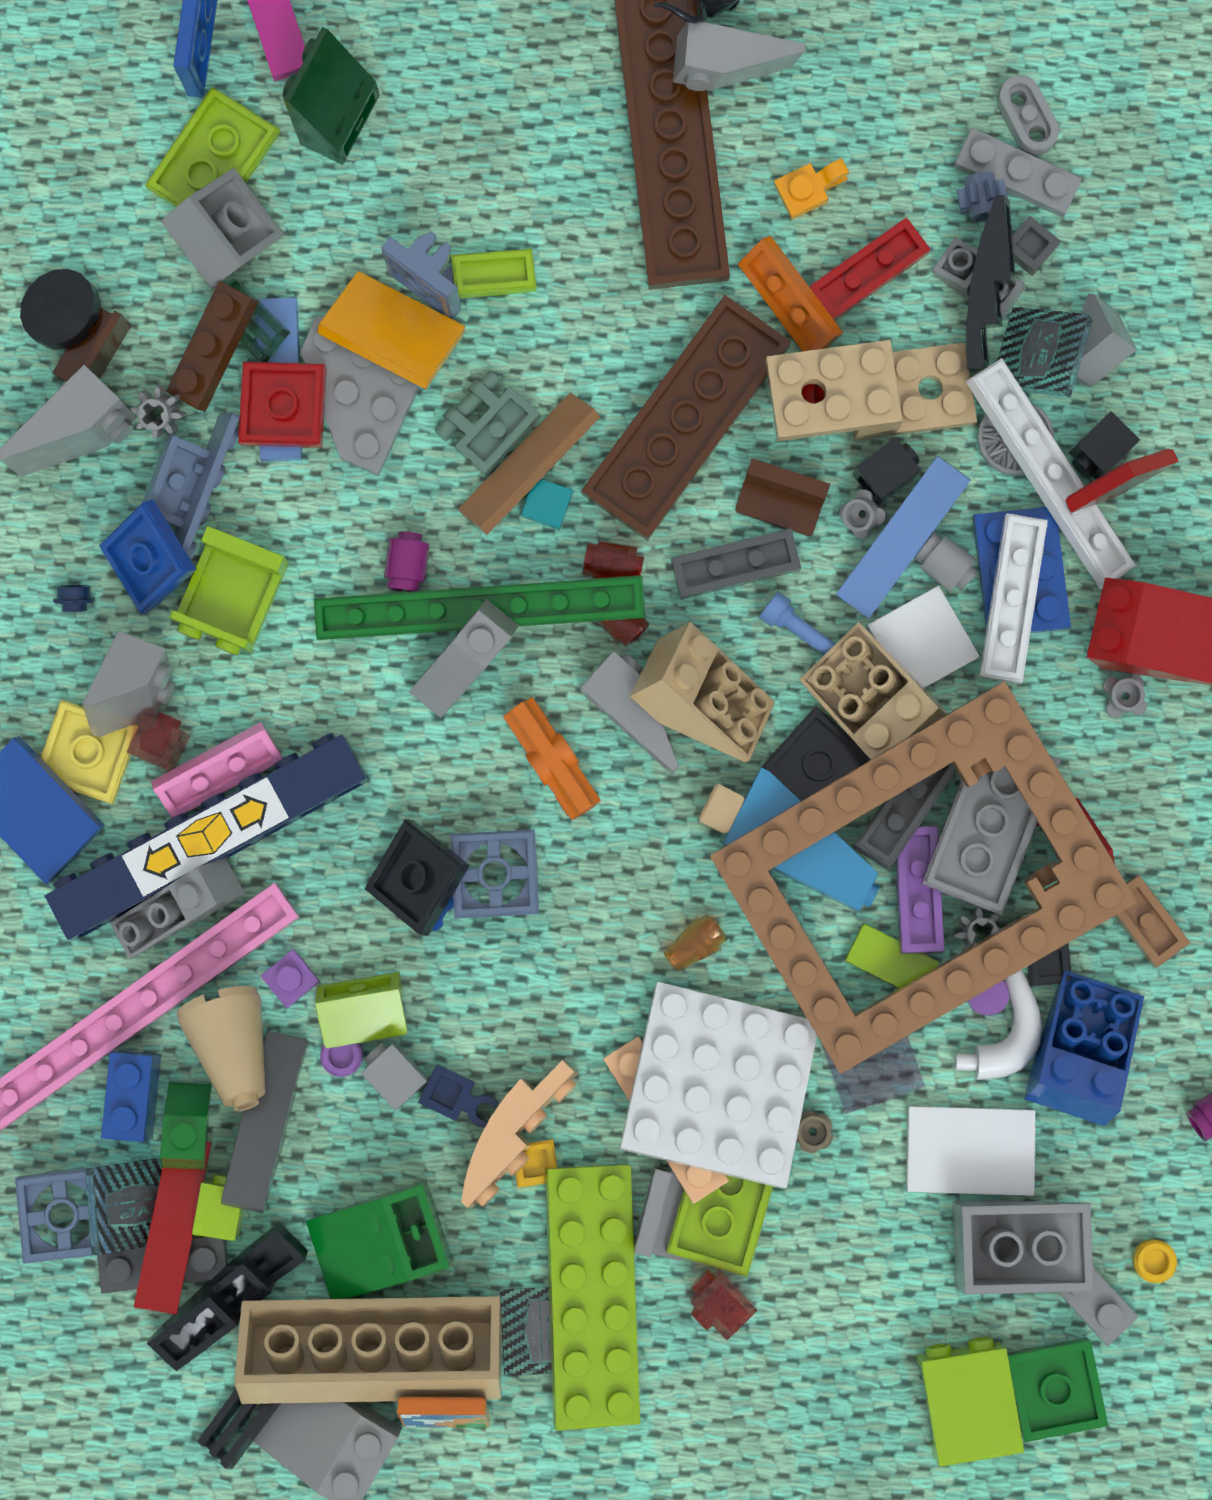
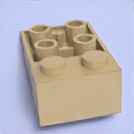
M691 622L658 638L630 694V697L658 723L743 762L750 761L775 703L767 693Z
M860 622L799 679L870 759L948 714L932 695Z

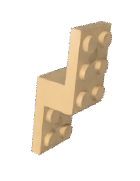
M884 340L766 356L765 363L777 442L852 431L854 441L969 426L977 423L973 393L966 384V381L970 379V372L967 369L965 342L892 352L891 341ZM924 379H934L941 387L940 396L936 399L924 398L919 392V383ZM810 383L817 384L824 390L825 398L816 404L809 403L802 397V388Z

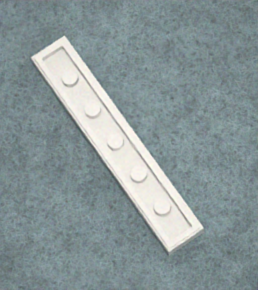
M1001 358L966 381V384L1098 588H1103L1105 577L1118 579L1135 567V563L1097 505L1071 513L1065 501L1067 496L1085 486L1003 359Z

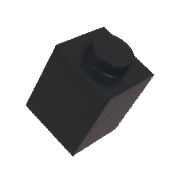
M1110 411L1069 452L1074 458L1072 465L1083 477L1089 479L1092 476L1097 480L1119 462L1140 439Z
M895 437L857 465L852 475L863 489L872 492L873 500L878 506L916 478L921 470L917 465L920 461L915 451L907 443L901 445Z

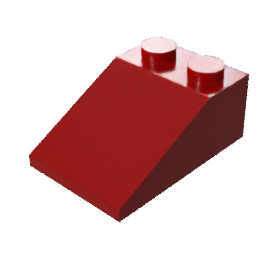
M1105 577L1086 658L1101 669L1212 686V598L1145 582Z

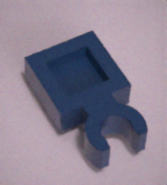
M437 1064L418 1103L454 1121H457L461 1111L468 1113V1117L474 1125L485 1128L488 1121L478 1116L477 1107L481 1103H487L496 1108L498 1101L488 1094L478 1096L471 1094L470 1092L475 1084L474 1081Z

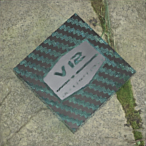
M1013 307L997 361L1001 358L1003 359L1023 392L1071 397L1093 319L1089 314Z
M160 1157L85 1168L92 1255H104L146 1247L163 1169Z
M549 1285L500 1288L504 1376L552 1374Z

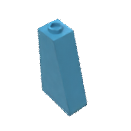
M761 767L722 844H729L801 800L770 771ZM835 832L772 868V870L855 912L860 911L863 905L869 908L880 888V885L874 882L878 872Z

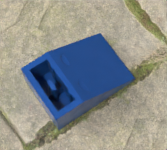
M1064 970L1042 1032L1040 1046L1030 1070L1024 1099L1105 1126L1121 1111L1144 996Z

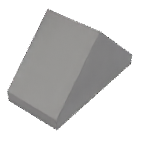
M1088 294L1079 318L1087 317L1086 322L1083 321V323L1079 322L1076 327L1077 329L1084 327V331L1076 332L1073 335L1074 339L1082 335L1081 341L1073 342L1069 349H1073L1074 346L1078 347L1079 345L1078 351L1070 352L1065 358L1066 360L1067 357L1071 358V356L1075 357L1076 355L1075 361L1072 360L1071 362L1068 361L1067 364L1064 363L1062 370L1064 367L1068 368V366L1072 367L1073 365V369L1066 373L1081 384L1092 387L1133 354L1137 348L1119 313L1095 294Z

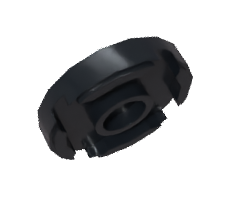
M70 269L52 270L38 277L28 287L21 302L20 319L24 330L37 343L52 350L69 349L81 343L89 335L87 331L91 328L92 323L96 325L100 317L101 300L97 289L81 273Z

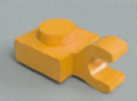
M842 158L831 162L818 173H815L811 163L774 180V186L792 220L828 203V196L825 191L847 181L846 175L849 174V171Z

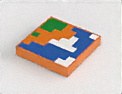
M400 1397L398 1399L397 1415L404 1427L489 1428V1409L484 1397Z

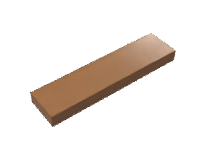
M570 392L458 508V511L468 521L488 535L600 418L594 408Z

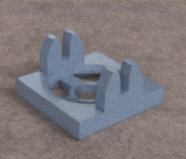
M433 232L418 237L409 250L392 237H389L381 247L389 275L438 312L454 319L461 310L457 286L453 284L451 265L444 270L449 263L451 246L446 242L438 248L434 255L429 256L428 252L434 246L437 238Z
M535 829L450 834L451 851L465 862L474 850L481 845L487 844V859L481 863L479 868L468 869L453 893L455 919L539 914ZM500 843L515 849L524 860L526 866L510 867L500 857ZM490 862H500L506 868L507 878L499 886H490L483 880V869ZM527 879L519 896L511 902L503 904L502 889L509 884L510 880ZM479 881L483 887L489 890L490 905H485L474 899L466 889V882Z
M98 1166V1167H101V1170H103V1174H104V1168H103V1166ZM76 1167L68 1170H52L40 1174L15 1177L23 1264L100 1255L102 1252L99 1251V1241H101L100 1245H103L105 1253L111 1252V1250H108L109 1246H106L107 1242H104L105 1238H102L97 1225V1219H99V1223H102L101 1227H104L103 1231H106L105 1235H108V1239H110L109 1228H107L105 1220H102L103 1216H100L99 1208H96L95 1197H98L97 1201H100L99 1205H102V1209L106 1213L109 1227L106 1188L104 1181L101 1180L102 1177L99 1176L100 1173L97 1172L95 1167ZM94 1175H96L100 1187L103 1188L102 1191L105 1192V1202H103L99 1190H96L97 1186L94 1185ZM67 1182L83 1188L92 1198L93 1204L78 1206L73 1200L69 1199ZM52 1184L53 1201L48 1204L45 1210L32 1212V1207L38 1194ZM58 1203H65L73 1210L74 1218L68 1227H58L51 1220V1210ZM95 1218L89 1235L81 1242L72 1244L71 1230L77 1225L78 1221ZM46 1224L50 1230L56 1232L58 1245L53 1246L43 1241L35 1231L34 1225Z

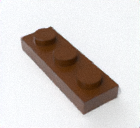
M219 281L166 392L173 396L179 394L181 401L197 410L206 412L259 301Z

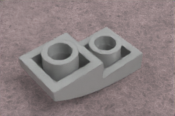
M955 237L933 268V274L969 299L971 278L978 250ZM1016 278V283L999 285L1002 321L1025 290V282Z

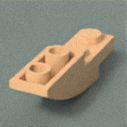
M562 1060L536 1088L527 1080L520 1079L492 1114L478 1140L465 1177L461 1202L467 1208L474 1207L477 1203L481 1207L485 1206L500 1190L496 1183L505 1173L508 1172L511 1176L515 1175L530 1159L523 1150H528L531 1145L521 1133L524 1129L529 1133L533 1132L547 1117L543 1110L555 1098L560 1103L577 1085L573 1079L578 1072L567 1061Z

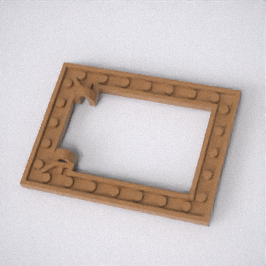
M1005 681L710 854V858L840 1074L1138 903ZM950 763L954 765L966 787L979 782L978 779L991 771L996 772L1005 767L1060 859L1058 862H1052L1036 870L1024 880V884L1038 905V908L861 1011L854 1013L769 870ZM1054 881H1058V882L1052 884L1051 886L1047 887L1046 889H1043V888H1044L1045 886H1047L1048 884H1050V883H1052V882H1054Z

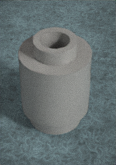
M935 532L914 558L922 564L921 570L950 592L955 586L963 590L977 573V570L972 567L976 558L946 535L941 538Z

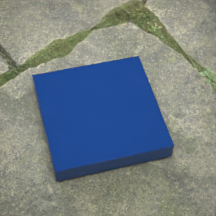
M154 500L143 502L99 545L141 615L157 607L196 570Z

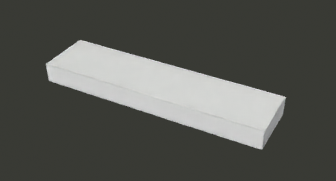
M1008 513L1004 516L979 678L1005 681L1019 685L1023 683L1048 520Z

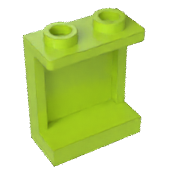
M207 526L201 539L205 547L196 570L192 575L177 612L172 610L169 618L179 624L176 631L199 641L202 634L217 639L216 648L238 656L240 649L251 653L289 562L282 555Z
M985 1336L969 1339L967 1341L968 1347L952 1349L951 1344L948 1343L934 1344L925 1348L926 1354L916 1355L918 1365L921 1368L933 1437V1441H931L933 1456L939 1467L1025 1453L1007 1349L1001 1342H994L993 1337Z

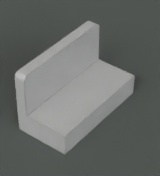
M653 1167L634 1243L635 1254L647 1257L655 1254L678 1261L683 1259V1257L666 1253L684 1190L672 1170Z

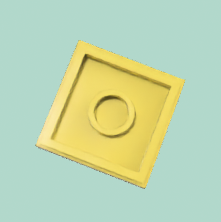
M60 700L40 758L72 791L114 804L141 726L133 724L98 737L92 735L82 706Z

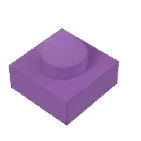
M295 949L291 950L261 975V978L286 1009L321 982Z

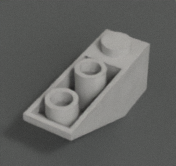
M225 857L196 867L110 924L128 958L132 959L219 911L243 896L245 892Z

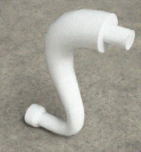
M1023 970L1005 979L1013 1007V1026L1007 1038L995 1044L976 1045L975 1054L955 1053V1070L974 1071L976 1080L995 1079L1021 1071L1033 1060L1041 1043L1042 1023L1036 999Z

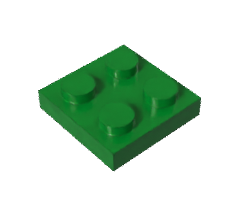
M1086 1337L1007 1353L1021 1435L1024 1442L1108 1426L1092 1344L1089 1338Z

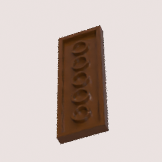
M724 295L581 490V494L648 541L768 377L765 363L766 356L785 354L791 345V341Z

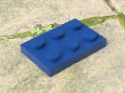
M1047 507L974 514L972 518L986 628L1003 520L1006 513L1048 520L1030 633L1070 629L1071 623L1059 526Z

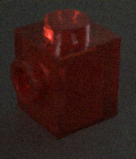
M159 712L156 719L144 714L126 753L171 771L177 767L191 735L180 730L182 722Z
M718 1269L714 1274L706 1270L690 1287L694 1291L690 1296V1301L695 1307L690 1312L691 1315L704 1329L709 1331L714 1327L727 1341L758 1311L751 1299L722 1269Z

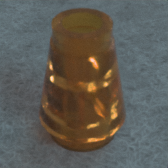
M707 913L701 919L696 916L663 953L673 968L679 972L684 967L686 968L721 951V945L728 939L717 922Z

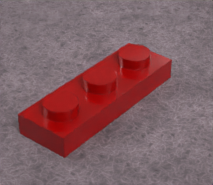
M906 217L809 287L834 321H836L927 256L931 249Z

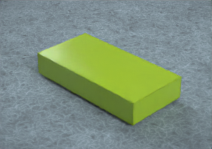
M532 249L451 255L453 284L457 286L459 298L534 292L537 289Z
M864 923L844 961L898 989L935 968L939 962L925 954H900L898 940Z

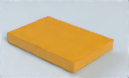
M357 271L319 323L317 334L426 390L460 341L465 331V325Z

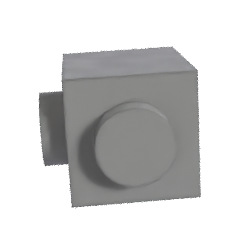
M396 1042L388 1048L381 1043L364 1059L368 1067L361 1074L395 1111L429 1081L428 1076Z

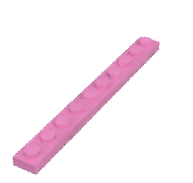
M273 883L0 1078V1132L299 919L300 915L278 884Z

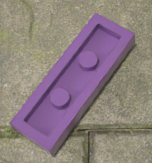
M938 826L918 827L895 861L900 954L943 953L945 951L941 892L921 885L938 841Z

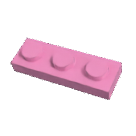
M261 721L152 780L151 784L154 792L173 818L200 806L208 798L237 786L245 778L272 767L283 757Z

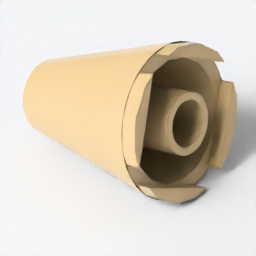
M235 986L219 989V998L207 1002L205 1001L204 994L190 1000L177 1011V1016L181 1029L223 1105L233 1106L234 1111H244L259 1104L258 1099L265 1094L262 999L255 987Z

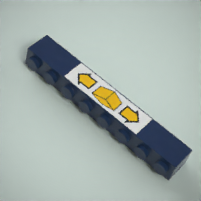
M334 733L327 734L311 744L314 750L299 757L297 753H293L282 758L274 764L277 770L264 777L260 773L253 774L238 783L240 790L227 797H225L224 793L214 795L201 803L203 810L190 817H188L187 813L177 815L164 823L166 830L153 837H151L150 833L138 836L127 843L128 851L114 857L113 853L106 854L91 862L92 870L80 877H77L76 873H72L54 882L52 885L55 890L44 895L67 940H78L127 913L196 867L225 857L227 859L369 782L370 780L347 738L343 734L335 737Z

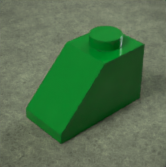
M169 1082L160 1148L162 1168L205 1170L212 1084Z

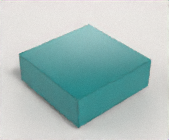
M540 479L529 491L521 517L560 530L573 495V490Z

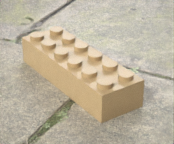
M500 1296L242 1301L234 1381L241 1404L398 1401L400 1397H484L486 1400L501 1399L502 1312Z

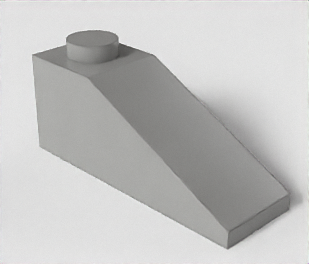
M686 22L677 36L673 82L685 84L688 89L694 91H704L779 72L792 67L805 52V44L707 22L696 24Z
M486 599L411 688L409 693L442 718L512 638L519 625Z
M613 651L580 687V692L673 775L679 765L663 725L658 723L630 697L643 668L627 653L620 657Z

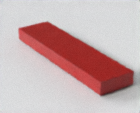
M207 1142L205 1170L162 1169L133 1306L135 1309L173 1315L178 1313L193 1239L192 1232L201 1183L205 1181L212 1146L210 1142Z

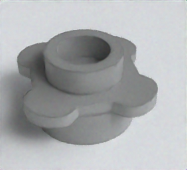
M867 489L859 490L854 500L841 505L839 509V515L843 519L844 524L859 539L868 537L870 530L877 524H883L887 518L885 509L877 506L873 500L872 492ZM861 510L866 512L865 518L860 516Z
M1131 675L1129 678L1121 680L1110 677L1105 680L1103 690L1108 696L1106 712L1110 717L1118 718L1124 713H1133L1139 716L1146 711L1147 703L1144 701V681L1140 676ZM1122 693L1128 694L1127 700L1122 699Z

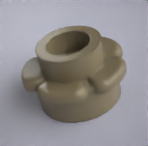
M814 1111L802 1113L796 1140L800 1144V1148L808 1153H816L818 1149H826L833 1139L831 1120L825 1114L820 1113L818 1115ZM815 1128L817 1130L816 1135L811 1136L809 1129Z

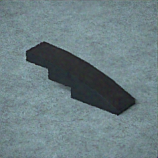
M1005 195L995 196L980 238L971 278L966 323L967 369L970 371H982L989 367L986 329L1003 327L999 285L1016 283L1010 200Z
M280 1222L277 1223L178 1309L177 1315H172L148 1339L147 1345L175 1371H178L237 1327L241 1315L242 1301H261L271 1294L275 1282L306 1260L308 1250Z

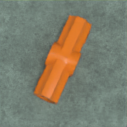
M533 697L521 702L503 716L526 751V759L532 765L544 786L548 784L556 796V800L571 821L601 802V799L579 768L577 757L560 732H555L548 718Z

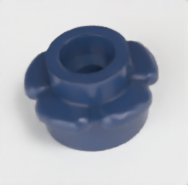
M61 585L56 587L57 598L53 599V603L62 604V612L87 611V603L94 602L95 598L91 597L90 585Z

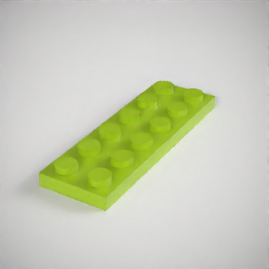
M609 1164L545 1168L553 1428L556 1431L640 1424L631 1165Z

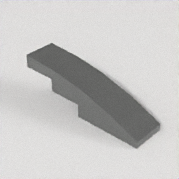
M271 1031L266 1032L263 1042L265 1094L258 1099L259 1104L243 1112L221 1199L222 1205L262 1214L265 1210L285 1142L286 1127L296 1097L297 1082L308 1046L307 1039Z

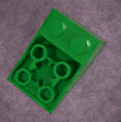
M427 1179L306 1220L330 1299H347L408 1282L449 1268L453 1261Z

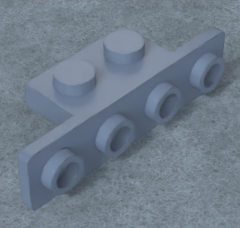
M234 413L219 414L206 449L175 435H168L143 502L154 500L168 524L176 527L174 534L190 560L196 550V542L193 540L197 529L206 522L210 513L211 505L208 503L212 489L220 484L224 476L225 466L222 465L227 450L233 448L239 435V428L236 427L239 416Z

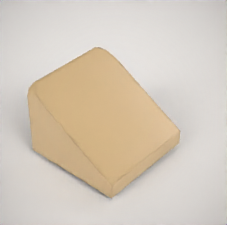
M720 784L715 785L697 820L699 821L698 824L726 834L729 832L744 802V797Z

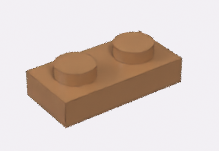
M1136 875L1127 881L1126 884L1138 903L1114 917L1152 967L1158 968L1187 946L1190 941L1140 875Z

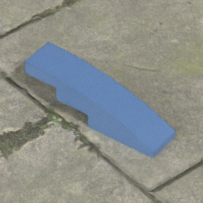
M937 456L836 595L867 618H870L971 479Z

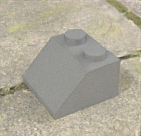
M232 168L189 196L160 221L211 289L217 286L219 281L222 282L284 236L235 168Z
M121 631L117 632L82 703L92 735L102 737L156 716L161 704L167 705L175 689V682L172 681V666L169 665L165 648Z

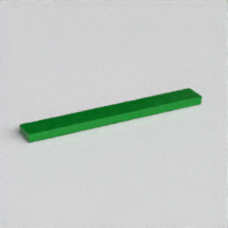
M643 576L314 599L316 640L460 631L486 599L519 625L518 627L646 618Z

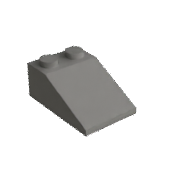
M83 365L0 448V460L22 477L106 448L113 441L120 443L133 430L131 423L136 417L95 374Z
M1012 1200L953 1201L956 1288L965 1295L1094 1291L1090 1203Z
M360 1402L281 1403L253 1442L329 1500H362L398 1439L402 1427Z

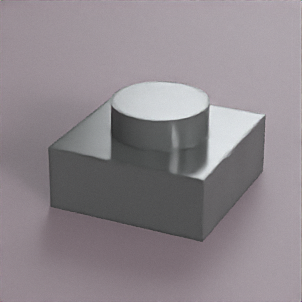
M1029 216L1012 236L1014 262L1033 276L1055 251L1061 241Z

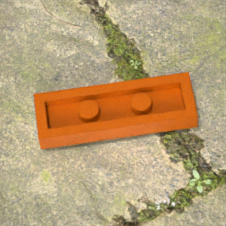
M771 236L761 239L738 263V266L802 351L828 348L843 334V331Z

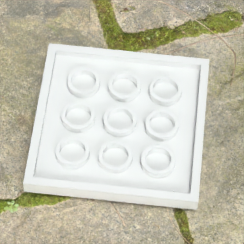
M657 982L653 992L619 1149L777 1188H787L817 1034L808 1019Z

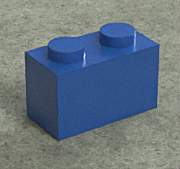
M130 1051L110 1052L101 1139L145 1142L153 1139L162 1054Z

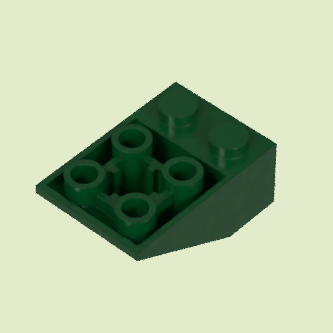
M322 27L316 39L311 38L307 42L302 54L303 64L297 75L292 74L286 81L282 96L300 145L343 165L380 94L377 83L327 28Z

